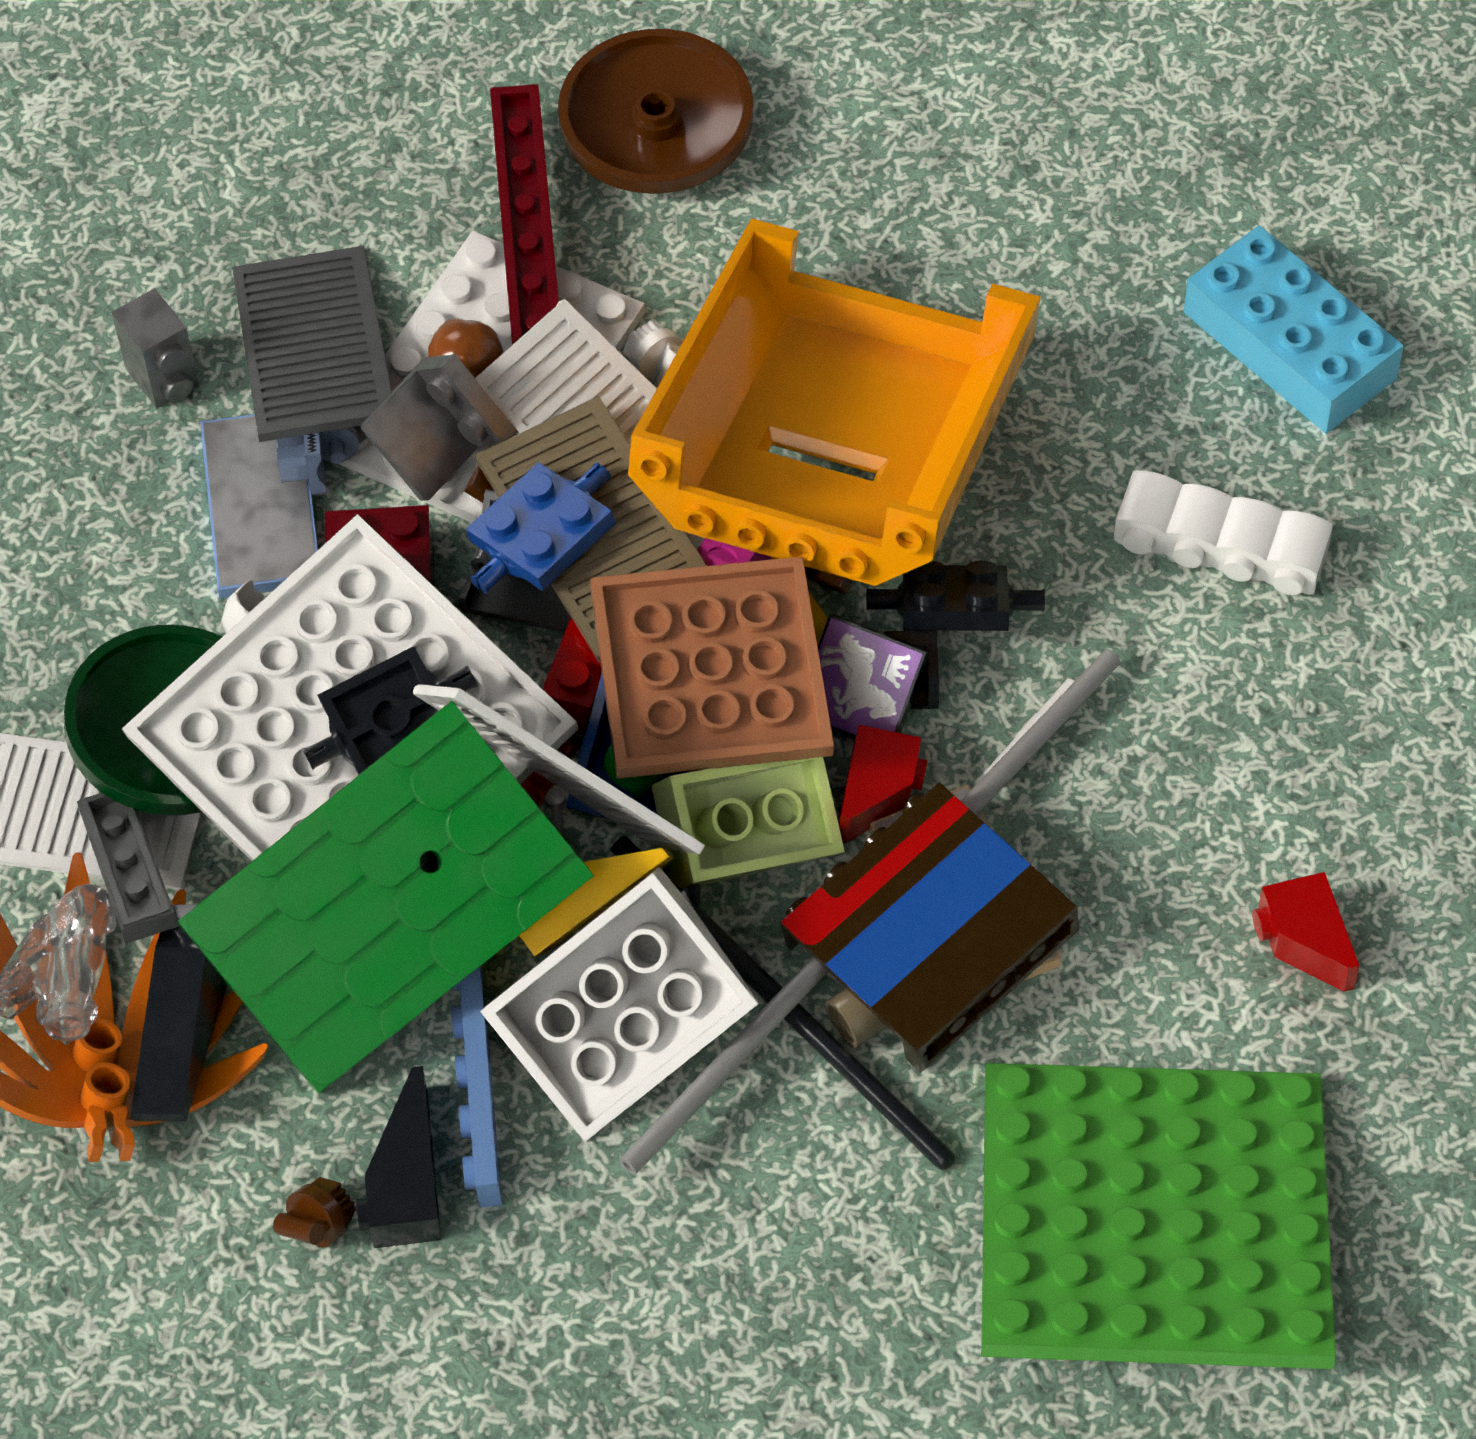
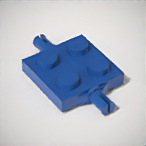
M538 462L466 528L470 542L488 553L491 558L484 567L471 576L473 585L479 591L481 590L483 594H486L507 574L523 578L541 591H544L616 524L612 510L591 496L611 479L608 470L603 465L600 466V463L595 462L577 481L562 478Z

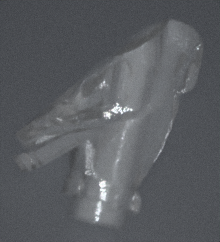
M93 884L78 885L66 893L50 912L43 914L37 919L13 952L0 975L1 1017L12 1020L37 1000L36 1019L41 1026H45V1032L51 1038L60 1041H74L85 1037L90 1032V1025L94 1023L98 1015V1007L92 999L103 969L106 950L105 936L114 931L117 925L116 915L109 894L105 889Z

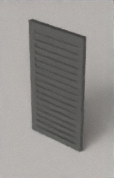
M364 246L232 267L259 442L361 426L392 392Z

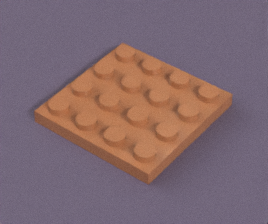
M803 557L590 578L592 605L617 779L833 756L834 743Z

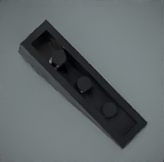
M198 904L172 905L177 921ZM179 924V927L161 932L155 947L131 1116L134 1121H187L227 987L225 980Z

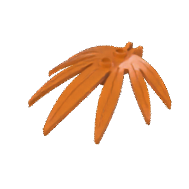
M76 852L72 856L66 881L57 941L58 1002L67 1045L63 1044L40 989L0 913V989L22 1034L37 1056L50 1070L44 1069L35 1059L0 1030V1069L6 1073L0 1072V1107L21 1118L43 1125L61 1128L84 1127L90 1138L87 1150L89 1162L100 1161L104 1147L103 1140L108 1128L110 1142L118 1149L120 1161H131L135 1140L129 1127L165 1122L134 1121L131 1116L154 952L160 933L154 935L140 967L121 1033L120 1029L114 1024L109 966L97 907L83 856L81 853ZM184 889L178 890L171 904H186V891ZM234 991L223 998L207 1054L227 1031L243 1005V1002ZM262 1043L203 1068L189 1113L214 1101L245 1078L264 1059L268 1044Z

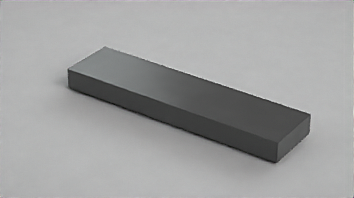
M103 793L77 801L125 944L179 927L138 811L112 800Z

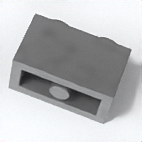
M155 288L111 312L125 368L156 409L168 402L175 403L185 399L192 389L199 385L187 328Z

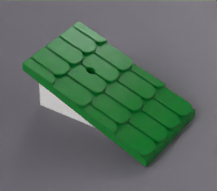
M450 701L179 919L177 923L316 1093H320L594 875L544 813L541 812L510 771L503 765L476 729L468 722L454 702ZM423 853L432 859L434 864L433 873H428L421 869L420 858Z

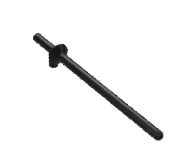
M627 836L620 837L611 847V852L615 856L641 852ZM672 881L698 914L742 979L769 1003L783 987L700 908V884H692L682 890ZM798 1003L784 1020L934 1166L941 1170L949 1169L955 1160L953 1152Z

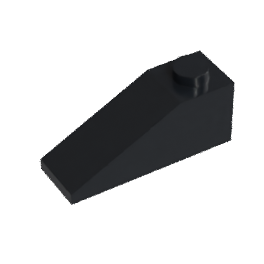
M423 1066L411 1068L365 1173L366 1196L356 1197L359 1230H370L374 1248L441 1240L428 1089Z

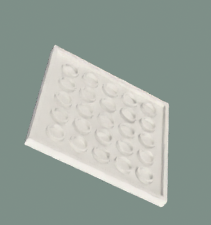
M357 514L128 722L122 730L126 737L253 861L358 776L355 768L342 755L312 770L302 749L331 736L329 718L317 695L413 646L426 669L433 673L438 680L468 666L478 687L466 691L468 694L556 750L579 728L576 720ZM484 740L519 784L534 772ZM423 853L420 858V867L423 871L427 872L434 864L432 859Z

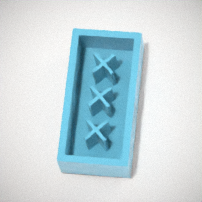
M1260 225L1187 279L1184 313L1325 434L1334 429L1398 377L1404 345Z

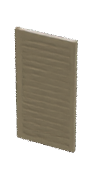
M597 396L475 454V459L498 498L538 462L562 478L577 481L595 462L600 463V466L603 465L610 473L611 479L591 496L612 510L616 524L551 583L597 661L600 663L590 578L703 567L707 565L686 532L674 529L628 476L630 444L600 397Z

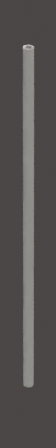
M1105 649L973 787L961 802L974 814L978 815L1121 664L1118 655L1110 649ZM812 957L619 1159L623 1168L632 1175H636L829 971Z

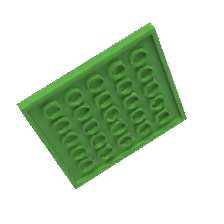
M986 1063L981 1357L1334 1369L1336 1351L1321 1074Z

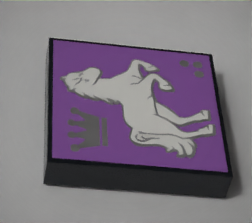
M829 614L818 645V653L831 728L852 737H856L858 725L901 733L930 651L839 615Z

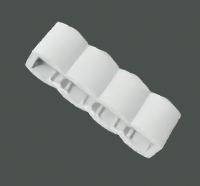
M1133 471L1116 517L1114 541L1122 544L1128 551L1135 554L1143 555L1150 552L1165 554L1173 558L1179 565L1187 568H1197L1199 566L1214 567L1235 581L1245 582L1250 579L1265 581L1273 585L1279 592L1287 595H1298L1300 593L1311 595L1315 592L1330 546L1333 524L1309 513L1282 511L1276 506L1260 500L1231 497L1220 490L1208 486L1182 484L1173 478L1159 473Z

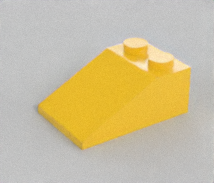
M658 848L584 861L583 863L594 876L531 927L519 935L534 957L545 955L607 909L658 867L662 868L673 860L674 856L669 849Z

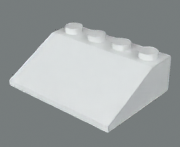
M658 867L499 994L480 1012L586 1142L757 1006L759 1002L698 914L663 870Z

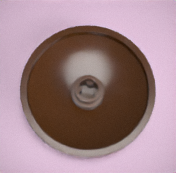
M673 29L637 30L615 36L600 43L574 64L563 82L559 95L558 114L560 131L564 144L573 159L586 172L603 183L637 193L677 192L695 187L714 178L729 167L740 155L752 130L753 95L749 80L742 67L726 50L714 42L692 33Z

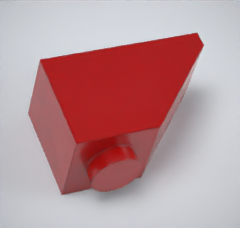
M858 725L838 821L843 844L870 830L871 822L904 809L908 803L911 789L922 790L928 761L927 759L918 758L922 737Z
M1325 872L1262 886L1259 906L1252 911L1253 923L1259 940L1269 941L1274 957L1343 992L1354 990L1359 963Z

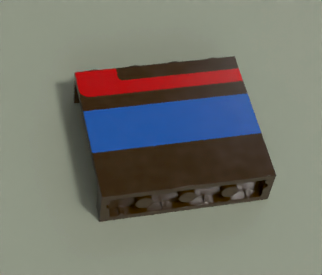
M940 782L926 794L920 792L907 803L902 815L888 828L883 826L875 830L865 841L863 850L848 863L843 861L834 866L826 875L823 885L808 898L801 897L797 899L787 909L786 917L780 922L785 945L792 950L796 945L800 944L903 1042L905 1059L920 1073L1079 931L1077 906Z

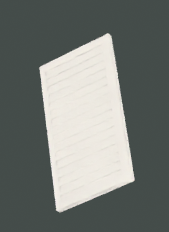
M566 299L559 301L554 309L475 378L517 430L516 435L599 396L630 446L631 435L657 389ZM686 532L695 548L698 549L705 538Z
M420 684L414 687L413 694L437 710L453 701L484 740L649 845L699 855L705 845L462 689Z
M0 733V864L68 874L72 856L74 853L79 852L83 856L88 877L103 879L77 801L101 792L77 768L66 742ZM137 810L165 888L183 889L202 812L188 815H158Z

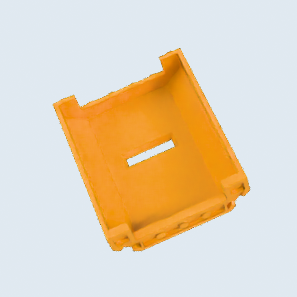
M751 218L631 435L628 476L676 530L778 559L803 557L805 567L877 586L933 561L1034 338L1041 296L992 283L986 296L983 321L973 320L794 271L799 231ZM773 445L876 475L874 480L870 481L770 453L769 450Z

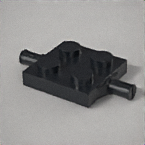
M933 560L904 573L903 581L898 586V589L866 588V610H898V613L903 618V630L1009 631V617L1013 614V611H1045V589L1013 590V587L1008 583L1007 565H996L982 560L973 561L967 565H944Z
M413 646L318 694V699L329 718L331 736L302 749L312 770L342 755L355 768L357 774H361L439 711L413 694L415 686L420 684L460 688L466 692L474 687H478L469 667L465 666V668L438 680L433 673L426 669Z

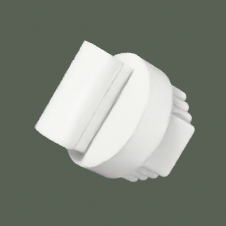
M649 321L647 325L644 324L642 328L638 327L636 331L630 333L623 353L629 358L631 364L658 388L683 340L671 329L663 328L657 321Z

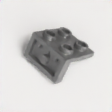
M456 354L425 357L361 424L362 431L421 501L430 500L478 447L494 446L511 438L517 432Z

